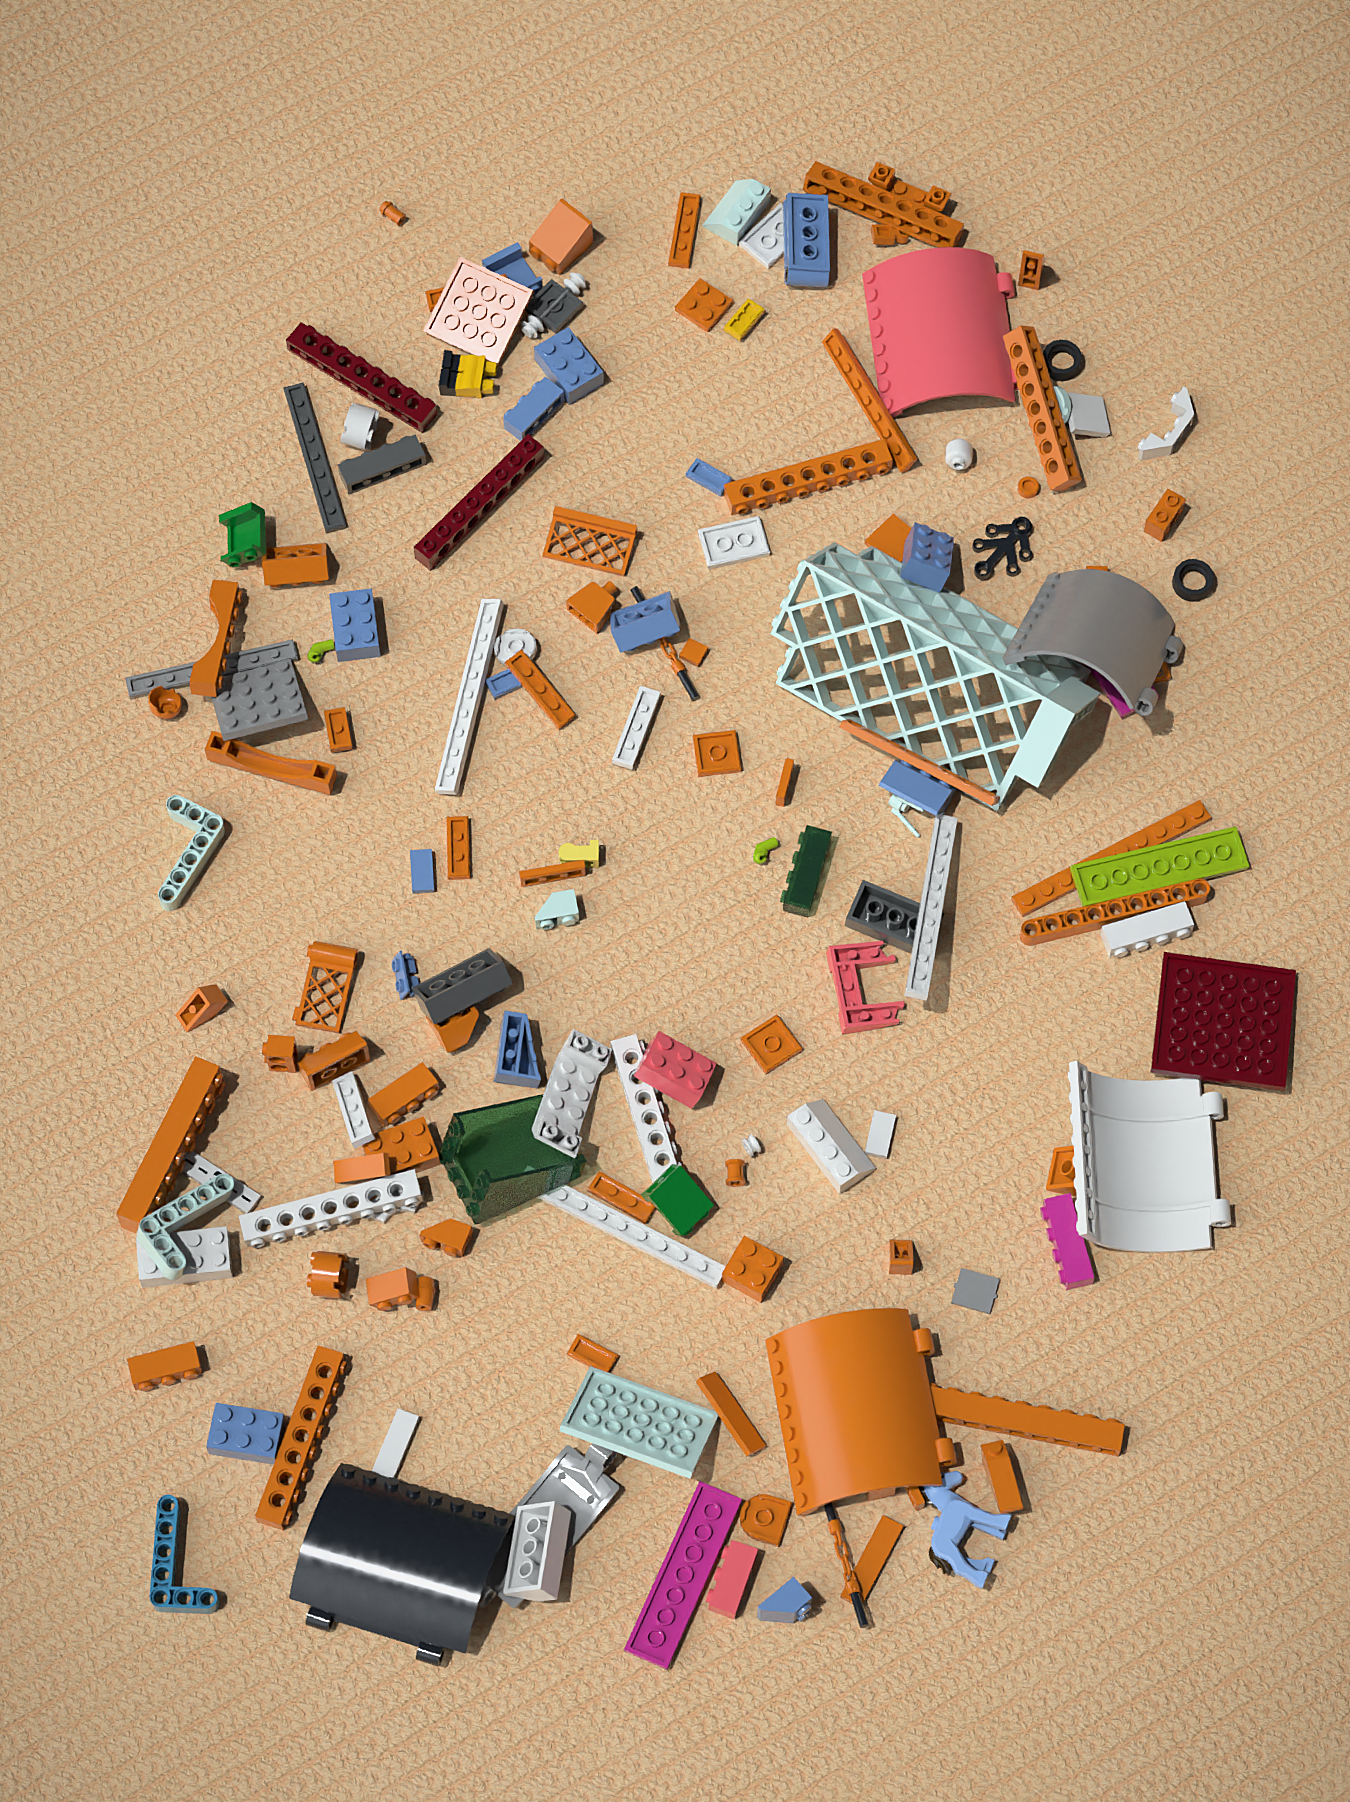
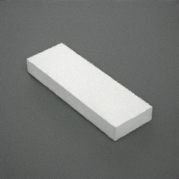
M399 1408L397 1409L372 1471L386 1477L395 1478L419 1421V1416Z

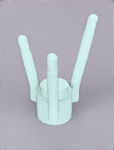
M893 794L888 803L893 807L891 812L919 838L920 834L900 812H906L910 806L921 812L924 809Z

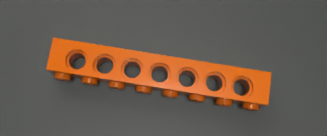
M815 161L805 175L803 191L816 195H828L829 202L881 224L890 225L893 229H899L900 232L938 248L955 247L961 239L964 223Z
M1019 326L1003 336L1005 348L1016 377L1017 387L1020 390L1023 406L1026 410L1035 445L1047 478V484L1050 490L1065 491L1081 482L1082 479L1035 327Z
M881 439L724 484V496L731 515H742L752 509H763L770 504L784 503L791 498L805 497L812 492H823L833 486H844L854 480H865L875 474H885L892 470V457L885 439ZM871 460L872 463H866L864 461ZM845 466H851L853 468L847 469L845 468ZM828 471H829V472H832L833 474L827 475V474H825V472H828ZM806 477H811V478H813V479H812V480H806V479H804V478H806ZM785 483H791V484H793V485H792V486H786V485H784V484H785ZM765 489H772L773 491L767 492ZM750 494V495H752V497H749V498H748V497H745L744 495Z
M317 1345L255 1515L258 1523L284 1530L285 1524H290L293 1511L290 1510L293 1502L297 1503L301 1490L298 1488L301 1481L304 1482L306 1480L309 1470L306 1466L309 1459L313 1460L316 1452L314 1444L317 1438H321L324 1430L322 1422L324 1417L329 1416L332 1404H330L332 1395L336 1396L340 1385L337 1382L339 1375H343L347 1367L344 1353ZM324 1370L332 1372L328 1378H322L320 1374ZM321 1391L324 1393L321 1399L312 1398L315 1392ZM308 1413L316 1414V1418L312 1421L304 1419ZM300 1434H307L309 1436L305 1442L297 1441V1437ZM293 1455L301 1457L300 1461L296 1464L289 1462L290 1457ZM284 1477L293 1478L292 1483L289 1485H283L281 1481ZM278 1498L285 1500L284 1505L281 1507L273 1505L274 1501Z

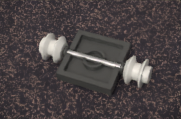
M570 273L571 279H564L565 288L551 279L530 300L525 310L530 314L528 316L529 322H522V331L526 336L537 338V331H544L543 324L554 333H557L583 307V302L573 295L580 294L579 288H586L585 278L581 274Z

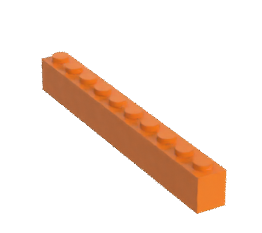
M929 1383L936 1421L1119 1456L1125 1424L1120 1423L1117 1419L1107 1418L1102 1420L1097 1419V1416L1092 1414L1081 1416L1067 1409L1056 1411L1051 1410L1052 1408L1046 1405L1035 1407L1021 1400L1010 1402L1001 1396L989 1398L984 1397L980 1392L972 1391L969 1394L961 1392L960 1389L955 1387L944 1389L938 1388V1385L934 1383Z

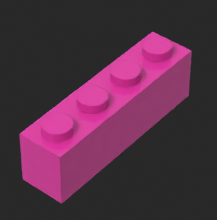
M1071 1193L1044 1199L1043 1206L1040 1207L1042 1220H1046L1048 1224L1046 1234L1048 1241L1053 1242L1052 1256L1054 1262L1059 1263L1058 1277L1060 1283L1065 1285L1066 1290L1092 1285L1094 1274L1084 1239L1079 1235L1076 1228L1078 1218Z

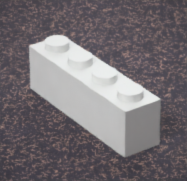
M1184 901L1104 925L1101 928L1100 936L1108 957L1116 956L1119 958L1133 950L1143 951L1153 944L1163 945L1173 938H1186L1192 933L1194 923Z

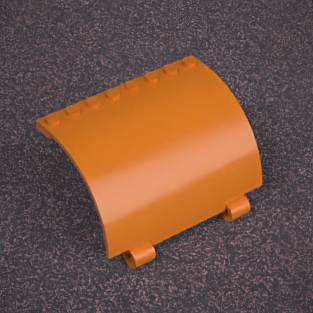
M875 1308L832 1314L803 1322L765 1339L797 1515L805 1516L818 1510L820 1506L866 1492L907 1486L943 1485L939 1467L953 1465L957 1460L952 1438L940 1439L924 1357L934 1354L935 1349L931 1329L921 1328L912 1331L908 1309Z

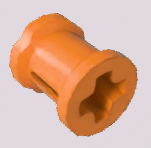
M729 1159L725 1161L728 1177L725 1180V1184L727 1186L740 1187L746 1184V1180L743 1178L744 1160Z

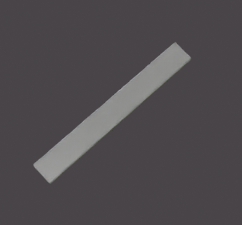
M292 639L229 655L226 654L227 669L226 672L222 671L221 676L224 677L281 661L291 660L292 663L297 662L298 657L294 641ZM196 662L126 677L130 700L148 696L151 690L158 686H163L166 690L190 686L193 664Z

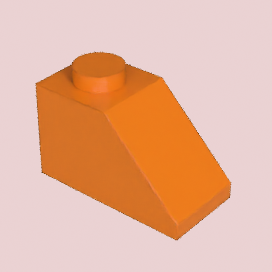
M217 984L198 987L175 1016L185 1031L190 1032L216 1016L228 1000Z

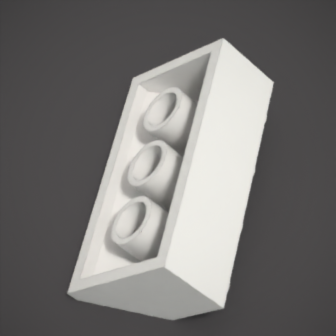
M824 1099L806 1103L787 1116V1126L839 1194L876 1170L875 1166Z
M556 1501L518 1506L503 1594L538 1602L557 1599L571 1511Z

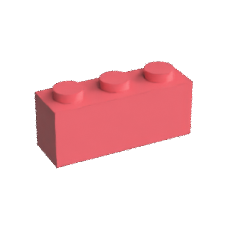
M731 1540L730 1546L725 1545L721 1559H724L722 1568L717 1567L713 1578L714 1581H717L714 1590L709 1589L705 1601L709 1603V1611L732 1619L736 1618L758 1556L757 1548Z

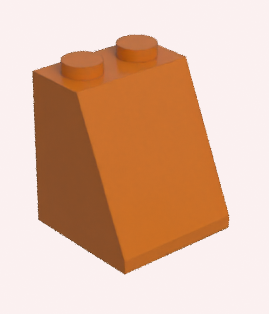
M561 198L529 239V252L531 256L541 260L548 270L555 271L560 275L593 244L592 221Z

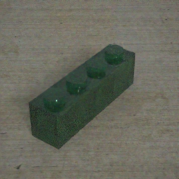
M807 825L805 832H800L798 844L801 846L799 852H794L792 864H795L794 869L788 872L786 883L789 885L787 890L782 891L780 902L783 903V911L809 917L830 847L832 831Z

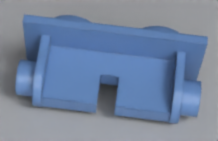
M399 951L392 960L391 966L396 976V991L399 992L400 1000H403L407 994H410V997H415L411 988L419 983L417 976H409V974L416 973L414 957L410 953L402 954V951Z

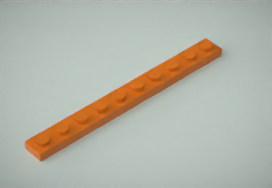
M1198 800L1076 864L1170 842L1211 820V816L1202 802ZM1070 867L1012 896L1011 900L1022 917L1077 890Z

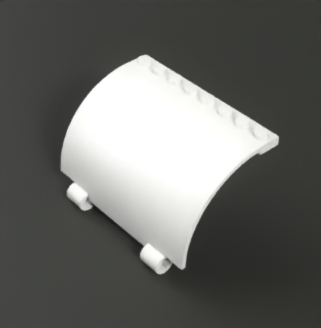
M1078 1061L1069 1062L1070 1071H1068V1079L1071 1087L1069 1100L1072 1105L1070 1120L1073 1125L1071 1141L1074 1146L1073 1165L1076 1176L1074 1178V1186L1077 1194L1075 1207L1078 1212L1076 1228L1079 1235L1104 1247L1132 1252L1167 1253L1212 1248L1211 1226L1225 1227L1231 1224L1230 1201L1217 1199L1212 1120L1224 1117L1222 1094L1219 1092H1208L1202 1095L1201 1080L1180 1078L1153 1081L1118 1079L1090 1072L1087 1066Z

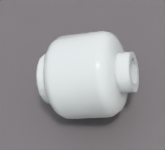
M962 438L950 441L946 446V464L955 470L968 468L973 458L972 445Z

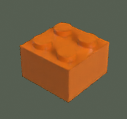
M743 1236L722 1272L721 1282L761 1303L780 1272L784 1257Z

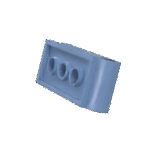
M787 193L786 200L783 202L785 285L827 287L830 272L828 195Z

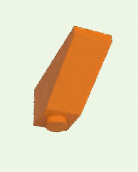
M1023 250L1018 286L1035 290L1039 289L1045 264L1044 254Z
M999 1440L982 1444V1464L1000 1514L1023 1509L1004 1441Z

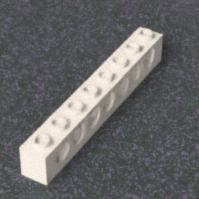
M634 1034L610 1041L612 1055L653 1183L672 1164L681 1165V1163H676L674 1155H677L674 1141L670 1142L668 1135L671 1134L670 1127L667 1121L663 1122L662 1114H664L662 1102H657L655 1094H658V1090L644 1082L641 1084L632 1082L636 1078L634 1077L635 1071L645 1053L643 1041H638L637 1035ZM629 1058H635L637 1059V1062L635 1064H629L626 1062V1060ZM642 1098H647L650 1100V1102L645 1105L640 1104L638 1101ZM649 1118H653L657 1121L653 1125H648L645 1123V1121ZM653 1139H661L663 1143L654 1145L651 1141ZM661 1159L669 1161L665 1166H661L657 1162Z
M414 1169L239 1215V1220L247 1247L259 1248L267 1242H282L287 1237L293 1235L300 1237L307 1235L312 1230H327L331 1225H346L358 1218L369 1219L374 1217L375 1213H392L397 1208L403 1206L408 1208L414 1207L419 1202H422L423 1198ZM395 1190H403L400 1196H392ZM373 1196H381V1199L378 1202H370V1199ZM352 1201L359 1202L356 1208L348 1207ZM330 1207L337 1208L336 1212L333 1214L326 1213L327 1209ZM315 1213L313 1219H304L306 1214ZM285 1219H293L290 1225H282ZM263 1225H271L268 1231H260Z

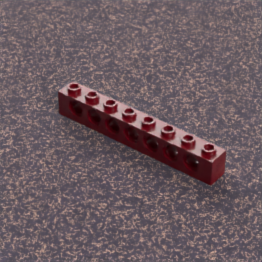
M300 322L286 339L288 351L419 432L423 433L437 416L436 405L430 398L422 397L412 387H406L401 384L396 377L386 375L381 368L373 367L361 356H355L347 347L339 346L329 336H323L318 333L313 326ZM383 385V387L377 388L376 386ZM417 406V408L411 409L409 407Z
M527 434L413 547L415 559L431 571L544 459V446Z

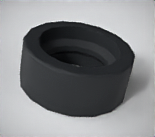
M1055 340L1049 343L1043 350V356L1051 379L1067 381L1074 378L1080 371L1081 351L1071 341ZM1065 352L1072 356L1074 364L1069 368L1059 369L1052 366L1049 358L1054 353Z
M1187 559L1181 562L1175 569L1172 579L1173 589L1183 600L1190 602L1200 601L1211 592L1214 574L1211 567L1204 561ZM1187 571H1196L1204 576L1206 583L1203 588L1192 590L1186 588L1181 583V575Z

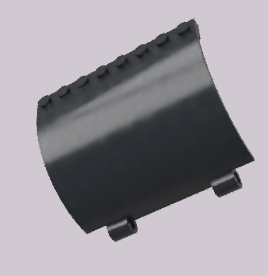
M341 1463L326 1485L309 1523L297 1560L289 1599L311 1605L305 1622L307 1626L329 1632L334 1621L416 1646L418 1647L416 1660L439 1667L444 1657L445 1648L466 1654L474 1618L488 1574L505 1536L508 1535L514 1525L516 1516L505 1511L488 1508L482 1504L471 1503L459 1497L445 1495L439 1491L422 1488L417 1484L399 1481L394 1477H386L374 1471H367L351 1464Z

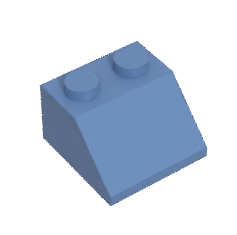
M792 1577L758 1606L757 1618L760 1621L792 1624L797 1620L801 1622L811 1613L809 1610L811 1609L812 1597L795 1577Z

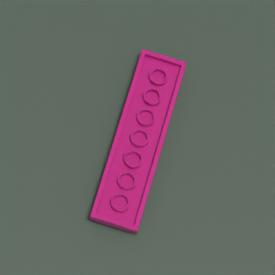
M699 1481L626 1643L624 1652L665 1670L668 1669L741 1505V1498Z

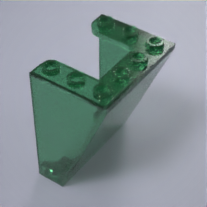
M544 1094L453 1113L438 1155L440 1163L444 1165L447 1171L448 1179L453 1182L456 1188L458 1198L463 1201L466 1213L471 1217L475 1225L581 1177L587 1162L582 1153L577 1154L573 1158L534 1137L532 1127Z

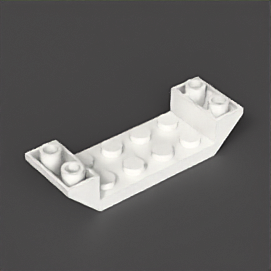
M575 1029L571 1031L555 1060L532 1127V1132L536 1139L573 1158L576 1157L582 1141L578 1134L598 1075L607 1066L612 1051L611 1048Z

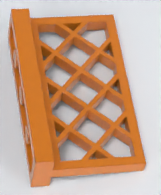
M555 506L542 556L625 577L634 541L638 534V528L634 524ZM556 524L566 525L569 531L558 536L555 532ZM579 529H585L589 536L578 541L574 532ZM601 533L606 534L609 541L599 546L594 537ZM571 534L576 543L565 548L561 539ZM621 538L629 540L628 547L619 551L615 542ZM592 539L597 548L586 554L581 545ZM559 542L563 551L558 554L549 553L550 546ZM612 544L617 553L606 558L602 549ZM579 546L584 555L578 559L571 558L568 552ZM599 551L604 560L594 564L589 557ZM620 556L623 561L622 569L612 568L609 562Z

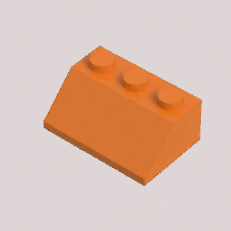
M326 543L266 548V555L262 556L265 586L280 587L282 584L288 583L297 586L311 581L312 583L319 584L329 580Z
M355 1031L353 1033H345L338 1041L332 1044H324L320 1047L319 1051L313 1054L307 1053L297 1061V1064L308 1087L313 1091L370 1061L367 1043Z

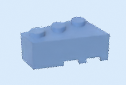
M505 1011L501 1020L493 1082L537 1089L541 1078L536 1064L537 1059L534 1054L527 1014Z

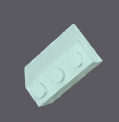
M755 179L736 180L704 222L703 227L738 246V241L747 234L770 203L771 188Z

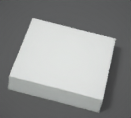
M1067 392L1071 402V412L1068 419L1070 432L1106 438L1110 434L1103 397Z

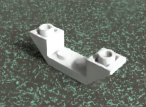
M1183 387L1179 393L1175 392L1170 401L1172 403L1171 413L1178 416L1174 423L1175 428L1173 431H1168L1164 439L1150 433L1147 439L1143 438L1137 448L1139 450L1138 459L1146 460L1171 455L1186 434L1194 418V411L1187 388Z

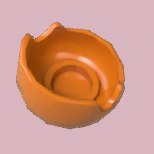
M158 686L152 689L148 695L149 708L156 717L163 719L173 718L179 714L182 708L181 697L174 689L166 690L163 686Z

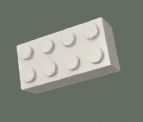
M227 1226L168 1234L186 1259L183 1274L177 1280L167 1279L162 1274L136 1236L138 1273L142 1288L233 1278L230 1237ZM162 1246L157 1247L159 1250H166ZM170 1264L173 1268H179L176 1264Z

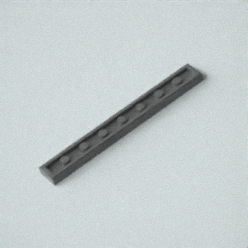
M304 382L283 387L325 532L327 534L346 529L345 520Z

